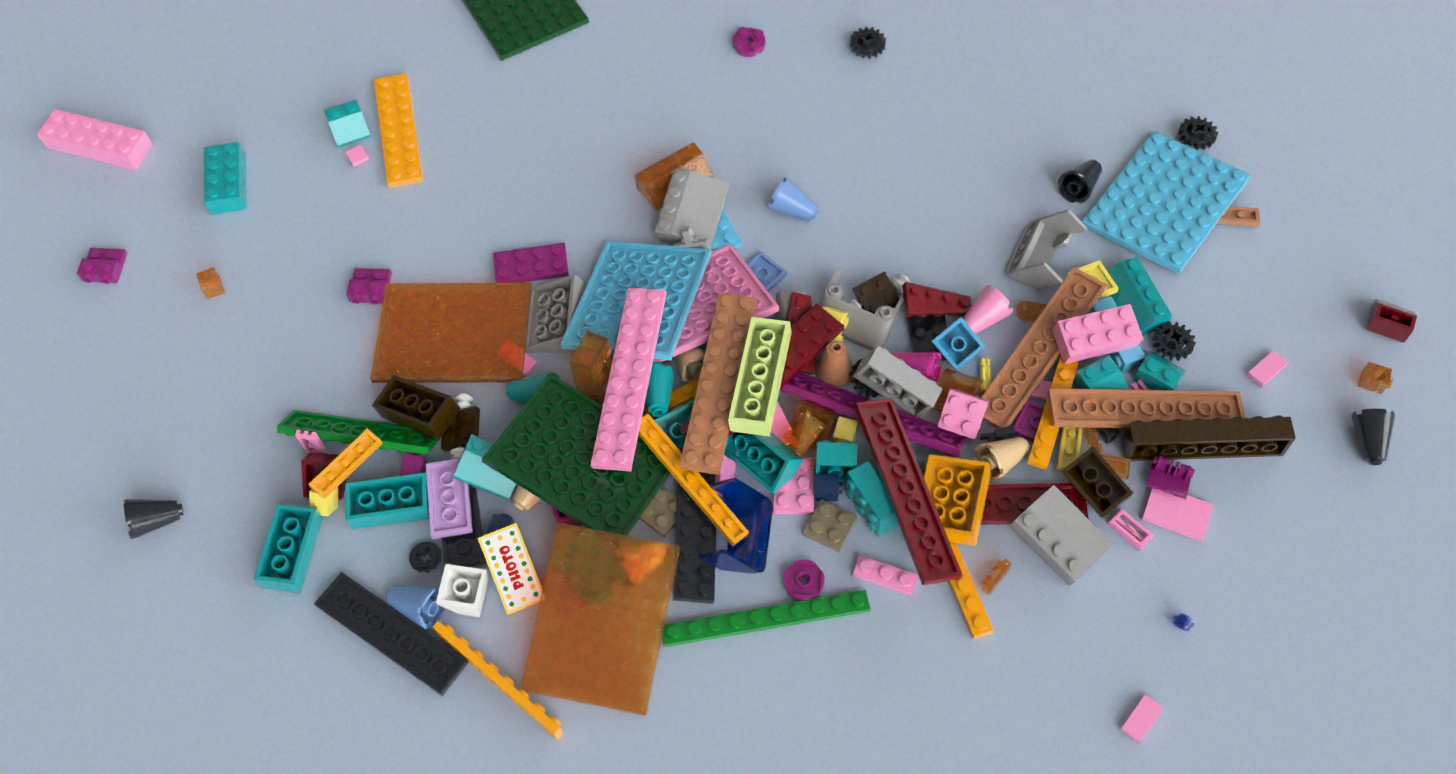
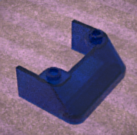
M735 477L711 483L710 487L723 495V502L749 531V534L734 546L728 542L727 550L722 549L701 554L700 559L724 571L750 574L762 573L766 568L773 512L771 500Z

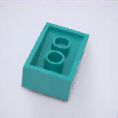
M1110 356L1078 370L1073 381L1077 389L1129 390L1121 370Z

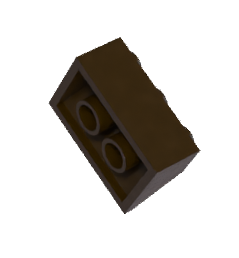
M1091 447L1061 470L1100 518L1117 509L1134 494L1094 447Z

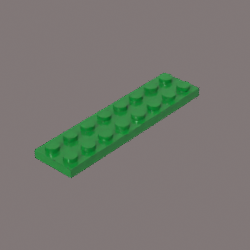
M293 410L277 425V433L285 434L286 436H295L297 430H301L303 434L304 431H309L310 434L316 432L323 441H336L342 444H351L368 429L382 441V445L378 447L379 449L414 452L418 455L429 454L439 441L436 438L398 424Z

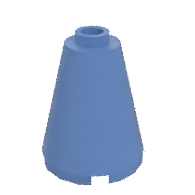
M786 177L776 188L772 196L774 200L767 207L770 210L810 221L811 218L814 220L819 212L817 209L818 205Z
M394 585L386 594L387 603L422 628H433L444 614L442 606L436 604L439 588Z

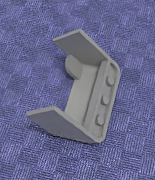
M1070 209L1031 221L1026 226L1005 273L1011 279L1037 289H1045L1062 284L1063 280L1049 267V263L1057 248L1067 246L1073 234L1086 231L1087 227Z
M838 267L825 288L819 306H829L848 312L847 318H849L846 329L842 332L843 339L871 351L877 346L884 347L904 312L903 295L895 309L884 305L880 306L875 314L841 300L844 291L840 286L841 268Z

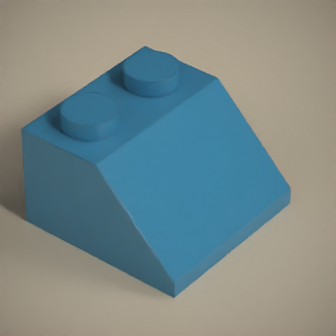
M962 317L954 321L931 341L955 371L986 347Z

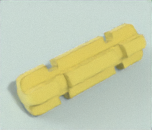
M981 358L979 362L980 392L983 394L991 384L989 358Z

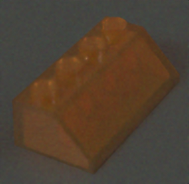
M694 142L635 175L637 189L655 211L663 206L674 168L691 170L714 178L703 152Z

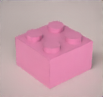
M951 388L937 427L976 439L989 400Z

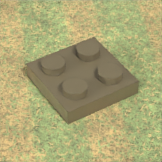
M662 486L640 517L642 522L663 538L675 526L676 496Z
M821 499L806 525L803 535L840 552L857 520V516Z

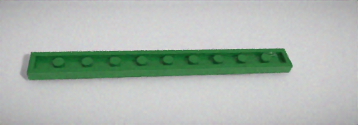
M866 590L669 623L661 626L665 647L866 613L870 612V604Z

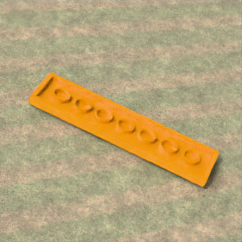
M403 73L374 79L388 187L423 181L408 75Z

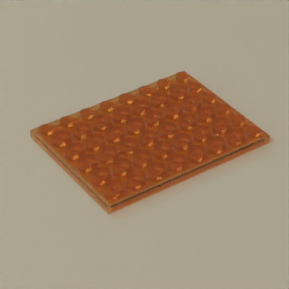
M386 284L370 380L372 383H388L393 375L414 383H510V381L522 379L532 284Z
M557 523L521 689L526 692L647 716L680 546Z

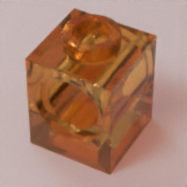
M214 267L196 273L200 288L207 299L226 293L222 280Z
M1368 362L1361 371L1358 387L1382 394L1386 388H1390L1393 382V377H1391L1392 369Z

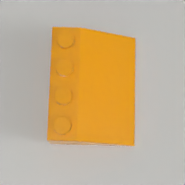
M929 454L924 479L949 541L976 546L991 476L989 462Z

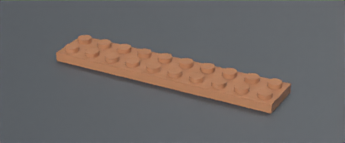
M1075 267L1071 270L981 397L989 400L983 417L984 421L998 429L1011 426L1025 403L1032 396L1060 355L1052 328L1057 321L1089 314L1106 290L1107 285Z
M723 293L718 295L679 465L680 469L720 475L730 430L728 418L751 317H754L757 298Z
M1049 389L1047 391L1052 427L1127 428L1130 422L1137 420L1152 422L1154 420L1172 421L1175 419L1193 420L1196 418L1210 420L1218 417L1222 419L1245 418L1239 391Z

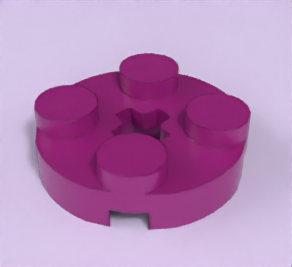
M740 27L733 36V48L741 56L753 57L756 56V53H761L765 49V36L761 29Z
M798 560L785 570L783 584L789 597L798 601L818 598L819 594L823 591L825 583L824 573L813 561ZM802 576H806V579L810 580V582L802 585L798 579L801 580Z

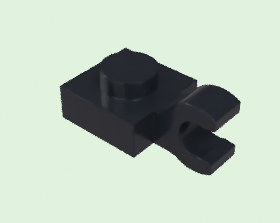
M1013 425L995 429L992 433H982L979 439H985L988 442L1014 438L1016 431Z

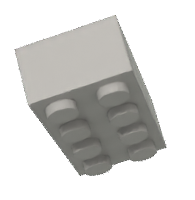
M880 346L874 348L861 360L853 377L886 399L892 398L895 405L916 417H920L933 408L942 391V388L935 381L929 380L920 371L911 368L902 359L896 358L887 349Z

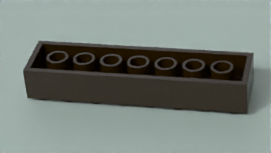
M1281 415L1266 418L1262 416L1252 418L1234 417L1232 419L1218 417L1210 420H1203L1201 418L1193 420L1175 419L1172 421L1154 420L1152 422L1137 420L1129 423L1121 439L1125 462L1153 461L1155 456H1162L1170 460L1283 456L1296 439L1291 417H1283Z

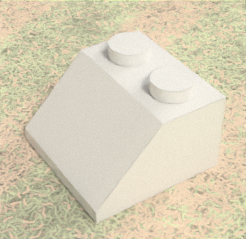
M445 564L436 604L459 615L480 618L489 580L487 570Z

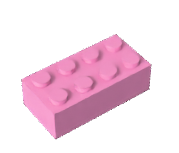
M1131 304L1060 320L1052 328L1064 364L1135 348L1143 340Z

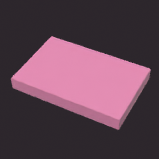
M1151 488L1142 520L1202 542L1213 504L1187 495L1186 499Z

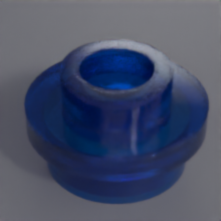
M1179 613L1178 616H1173V625L1182 630L1189 631L1190 627L1194 626V623L1191 622L1192 618L1185 614Z

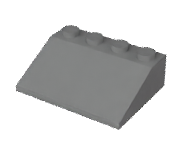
M674 168L655 229V234L660 241L666 243L681 242L684 227L691 226L694 236H698V239L708 238L711 247L730 184L691 170Z
M575 274L530 288L523 345L525 353L573 351L562 349L561 341L587 286Z
M1054 485L1011 524V527L1069 586L1113 545Z

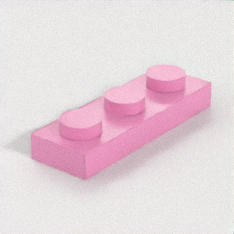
M859 555L853 577L912 596L918 574Z

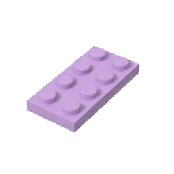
M460 458L426 464L432 539L473 533L469 484L453 478Z

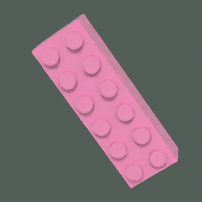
M58 109L53 110L37 133L46 148L132 170L138 168L153 145L145 131Z

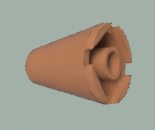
M830 342L816 366V376L818 379L837 387L849 384L853 376H850V372L853 371V365L843 342Z

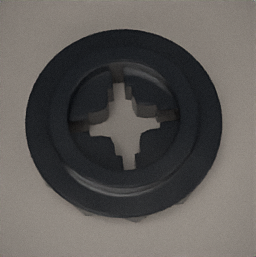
M421 542L411 550L409 563L419 573H429V571L436 569L437 565L441 563V550L435 543ZM428 554L431 559L423 563L421 557Z

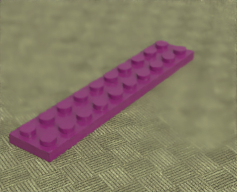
M800 372L780 389L784 393L797 395L802 400L815 402L820 407L831 408L838 414L849 415L856 421H859L854 409L856 402L872 401L869 398ZM896 409L909 441L922 443L929 449L940 450L947 456L958 457L968 437L937 427L938 425Z

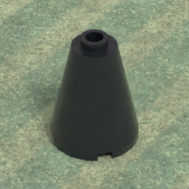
M1089 160L1064 172L1058 179L1060 186L1058 190L1063 198L1071 203L1079 202L1078 204L1087 201L1102 172L1101 164L1096 160Z
M1372 408L1363 409L1362 413L1357 415L1356 411L1353 412L1351 418L1364 461L1369 462V465H1381L1387 459L1395 420L1394 411H1391L1389 414L1387 409Z
M125 499L123 504L126 525L131 529L128 531L130 539H135L180 520L181 515H184L182 503L178 504L177 500Z

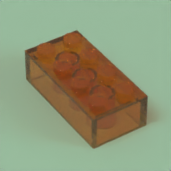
M587 331L570 361L576 390L602 405L613 361L612 348L610 347L609 338Z

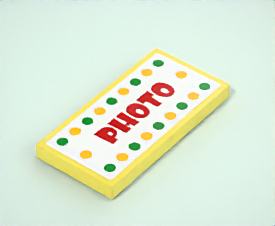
M517 523L478 538L507 615L546 600Z

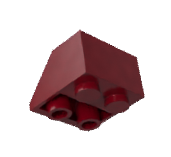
M1375 299L1366 330L1404 343L1414 330L1417 315L1408 309Z

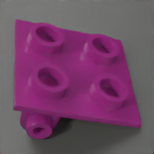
M1155 456L1146 486L1186 499L1191 477H1193L1195 469L1185 464H1181L1180 468H1178L1180 462H1177L1176 466H1172L1174 460H1171L1170 464H1168L1170 459Z

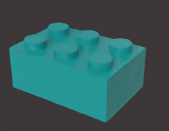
M867 461L848 471L845 493L856 504L855 507L859 515H863L867 520L866 524L871 532L874 531L878 537L898 526V521L884 484L871 464Z

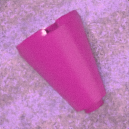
M892 353L893 356L902 359L911 368L920 371L929 380L938 382L941 373V366H938L939 360L942 361L941 353Z

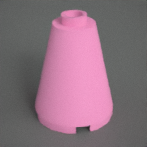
M987 285L963 317V320L975 334L1013 313V308L1009 310L1008 305L1010 302L998 289H990L991 285Z

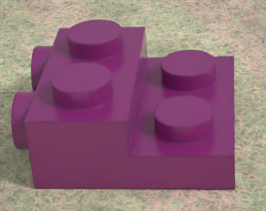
M90 248L87 258L81 259L77 275L86 283H118L128 253L125 249Z
M354 268L353 278L349 279L346 292L349 302L355 304H386L392 276L391 270Z

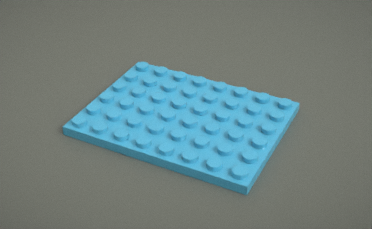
M1153 131L1087 214L1082 223L1088 230L1180 274L1248 182L1251 174Z
M607 241L561 341V348L565 350L614 354L628 288L663 289L667 294L654 359L672 360L711 257V250Z

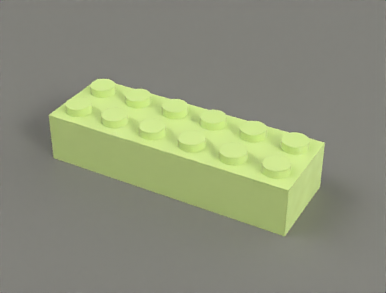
M751 317L728 418L730 431L770 437L791 338L790 321Z

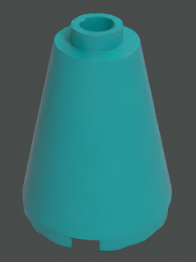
M653 362L645 399L648 412L655 417H661L668 412L675 380L672 367L669 365L668 367L663 366L662 362Z
M550 372L552 375L560 379L557 373ZM550 373L510 381L509 385L506 386V395L510 400L526 404Z

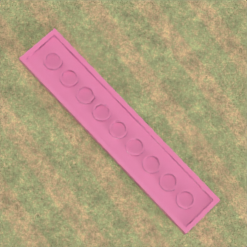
M628 288L590 465L593 469L631 472L667 294L663 289Z

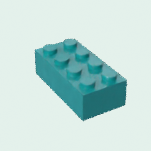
M239 142L204 147V203L211 215L247 209L246 156Z
M426 473L345 483L347 523L351 529L430 519Z
M277 504L254 576L255 582L261 588L301 593L323 520L316 508Z

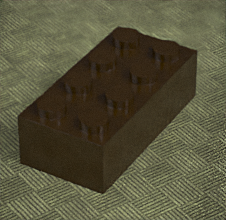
M395 375L391 377L371 405L382 418L438 440L461 409L450 395Z

